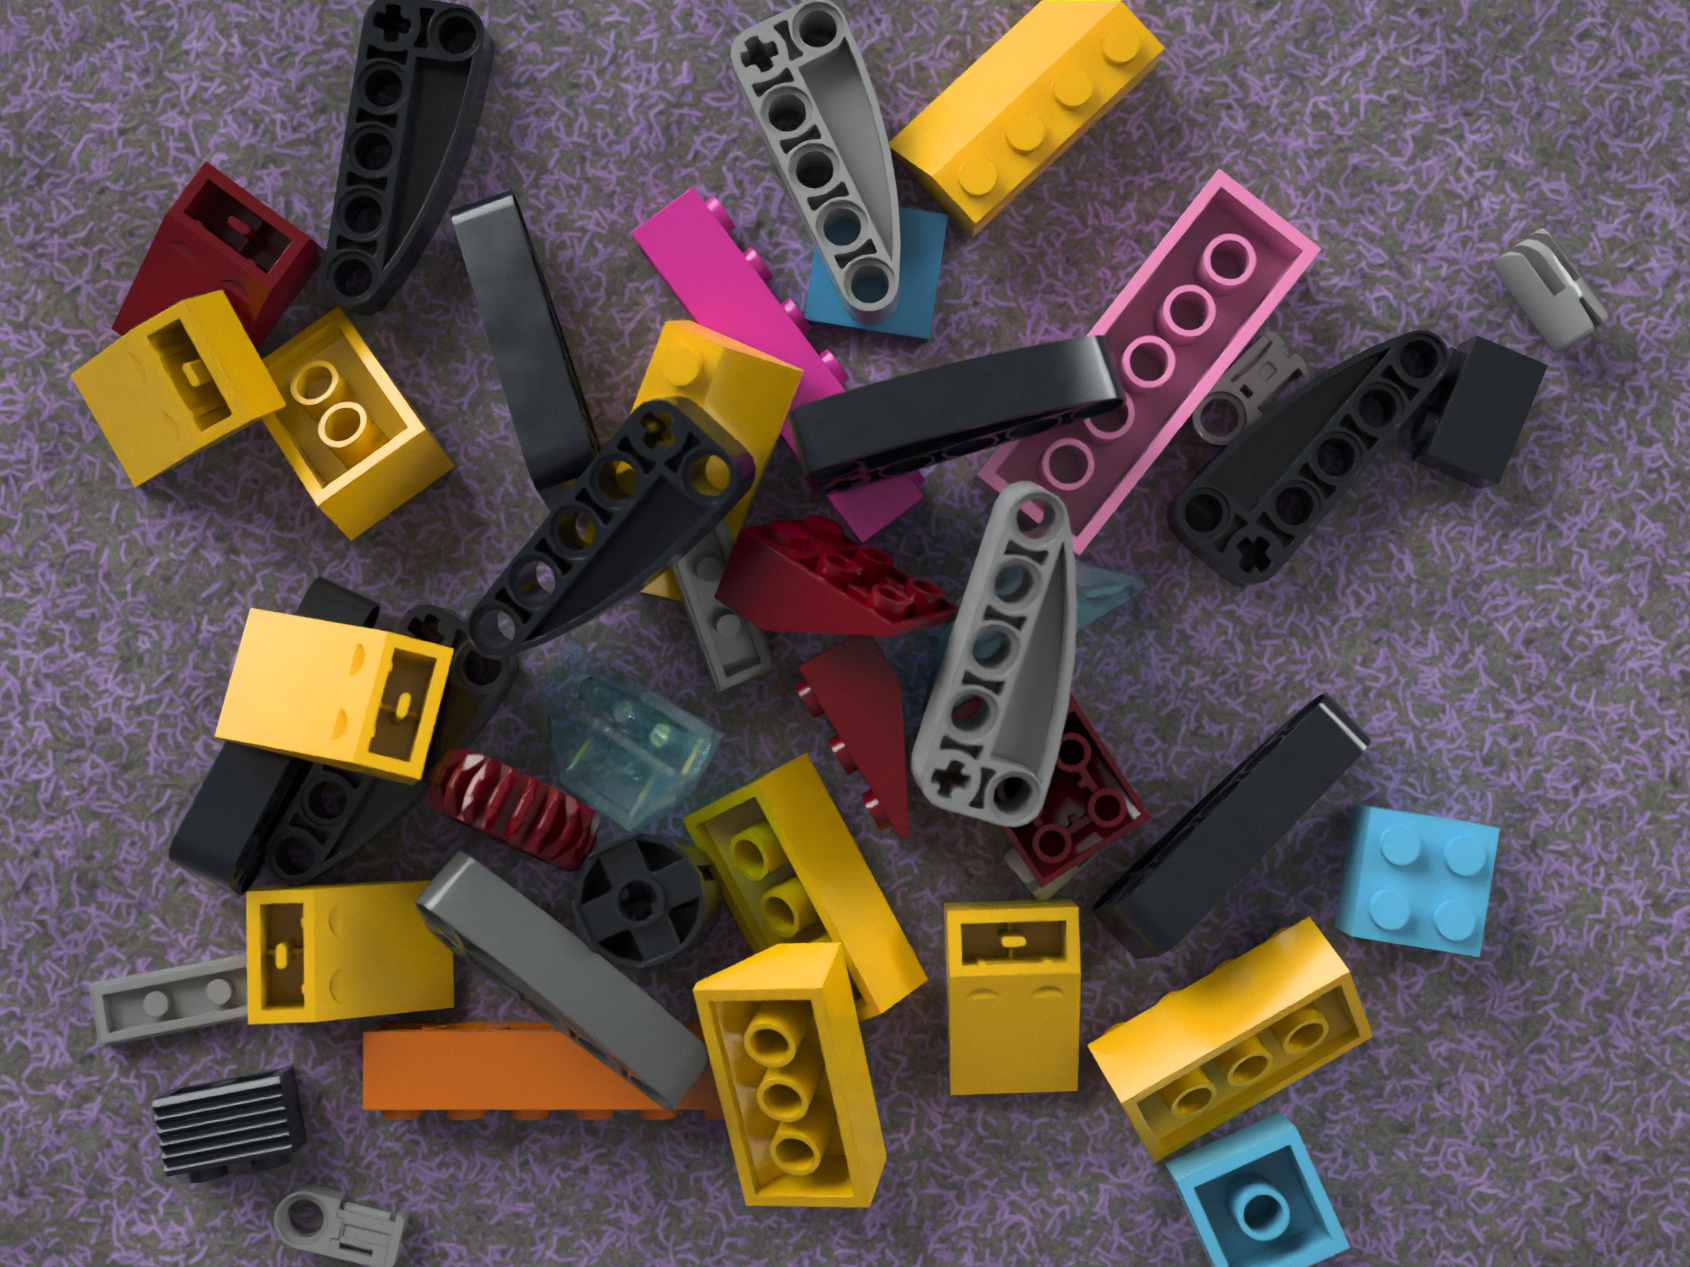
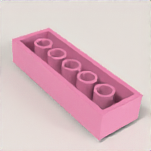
M1218 169L1086 336L1104 335L1109 338L1126 394V403L1111 412L1000 445L972 482L994 500L997 499L1000 492L1009 484L1018 481L1034 482L1057 495L1066 506L1074 557L1080 556L1321 251V248L1221 169ZM1040 499L1029 500L1020 507L1017 512V518L1033 530L1043 519L1044 506Z

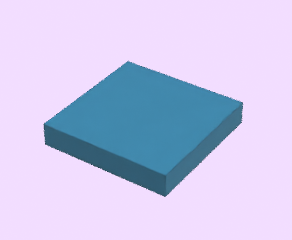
M899 207L901 265L898 307L889 319L876 325L861 324L850 317L815 247L804 315L808 323L928 342L948 215ZM841 221L829 227L825 237L835 245L845 246L857 240L860 230L850 222ZM867 278L857 283L852 293L861 302L871 304L884 298L888 288L878 279Z

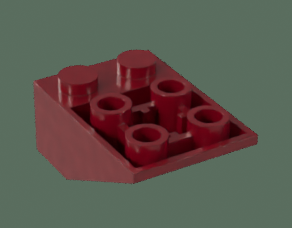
M205 161L167 211L111 329L123 336L133 328L182 300L222 289L257 350L323 262L326 250Z
M815 514L809 515L806 519L793 521L773 520L770 524L740 528L714 596L716 600L765 631L895 636L956 621L959 607L944 598L945 592L941 587L926 579L906 575L893 566L894 560L890 555L871 546H860L843 535L844 528L839 523L830 518Z
M851 635L799 666L798 668L805 679L794 686L812 717L815 719L826 713L838 733L828 739V743L847 775L859 769L871 788L861 794L862 800L881 832L893 826L900 839L909 835L901 683L873 636Z
M1071 693L1058 757L1040 812L1025 825L1018 827L1000 825L1041 888L1151 818ZM975 696L951 712V719L954 721L971 719L980 708V696ZM1011 776L1003 779L996 786L993 799L997 801L1011 799L1021 787V778Z

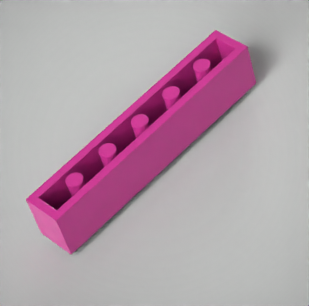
M692 187L631 232L638 248L695 323L805 370L788 413L802 404L845 391L842 385L850 379L840 363L828 349L819 355L804 336L805 333L811 330L810 324L790 298L781 304L766 285V283L773 279L770 270L752 247L743 253L740 251L728 234L735 228V225L714 196L704 202ZM787 414L779 437L800 463ZM915 470L849 491L823 496L859 544L864 545L923 501L924 496L918 487L926 482L919 470Z

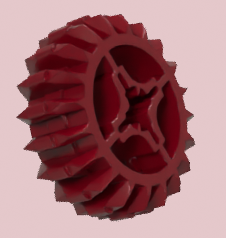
M462 748L448 749L441 764L437 763L429 779L431 784L425 799L433 810L495 841L566 872L579 870L586 856L591 854L598 840L596 835L601 825V819L596 811L536 778L530 777L515 768L508 767L477 752L474 753Z

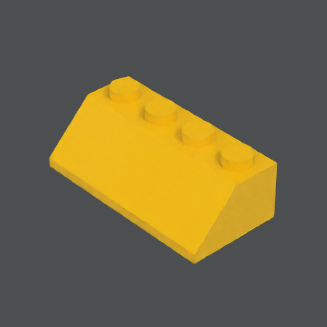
M1042 0L889 142L891 153L970 238H973L1155 68L1165 47L1121 0Z
M665 321L631 413L643 402L670 396L687 397L697 403L749 451L756 467L755 480L749 491L725 516L733 543L735 544L805 370L693 321ZM671 415L660 417L666 425V429L661 435L665 441L675 439L669 430L674 419ZM712 455L706 464L707 479L715 488L725 490L730 476L728 466L722 459ZM622 461L616 470L617 484L623 492L632 495L637 484L636 474L630 465ZM591 519L582 539L588 544H592L596 532ZM671 568L640 591L682 601Z
M808 753L769 771L682 818L695 845L703 850L713 865L708 869L714 880L720 879L723 898L754 955L780 943L842 942L858 1022L884 1013L928 980L913 948L905 937L883 892L875 881Z
M1309 916L1293 926L1277 930L1266 942L1240 957L1231 958L1220 963L1212 973L1183 990H1176L1166 994L1159 1000L1157 1005L1131 1020L1111 1026L1101 1037L1087 1044L1150 1157L1156 1163L1373 1037L1349 969Z
M842 942L776 944L698 981L693 988V993L746 1206L870 1208L887 1159Z

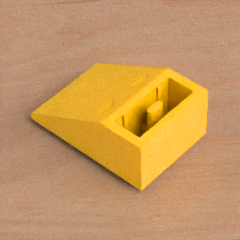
M222 289L178 302L127 332L70 375L135 488L287 406Z
M250 608L214 738L413 786L420 780L454 649L387 631Z
M432 880L303 883L300 885L269 884L257 885L246 891L248 1025L321 1022L454 1008V952L441 943L428 930L414 905L416 898Z
M1049 899L1046 902H1040L1039 900L944 903L950 1095L1078 1091L1081 986L1079 907L1071 899Z

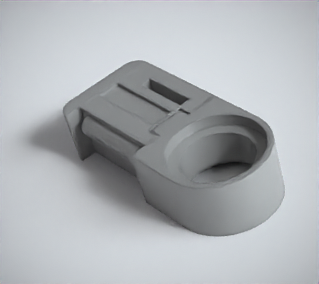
M1268 331L1259 337L1223 373L1189 416L1188 426L1190 432L1199 443L1210 448L1225 447L1245 428L1263 415L1261 411L1293 380L1292 373L1297 378L1306 373L1307 365L1297 353L1292 355L1287 353L1283 348L1285 341L1277 333ZM1221 401L1232 408L1235 414V425L1228 435L1214 436L1204 429L1201 422V413L1207 403Z
M303 1185L294 1189L277 1206L274 1214V1227L277 1235L286 1245L295 1249L370 1267H393L401 1255L403 1247L401 1239L404 1231L407 1229L410 1218L409 1210L404 1206L401 1207L397 1214H393L389 1211L348 1201L345 1202L346 1192L317 1185ZM310 1200L320 1207L323 1213V1225L320 1230L314 1233H304L292 1224L290 1210L294 1202Z

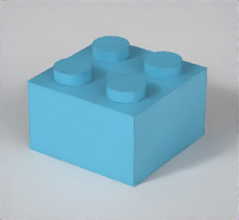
M1353 803L1334 928L1352 937L1480 957L1500 828L1475 822Z
M1281 1111L1165 1163L1211 1267H1309L1350 1248L1296 1126Z

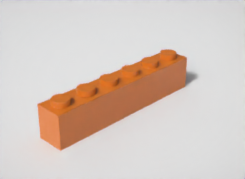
M679 1021L706 1045L700 1021ZM375 1022L363 1031V1110H382V1118L387 1120L416 1119L421 1117V1110H446V1118L452 1120L480 1119L485 1117V1110H510V1117L517 1120L544 1119L549 1117V1110H575V1118L582 1120L608 1119L613 1117V1110H639V1118L647 1120L672 1119L677 1117V1110H703V1117L706 1119L725 1120L711 1063L672 1112L651 1100L548 1022Z

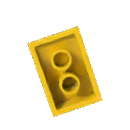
M339 305L262 359L287 405L262 419V421L316 505L351 541L455 467L428 426Z

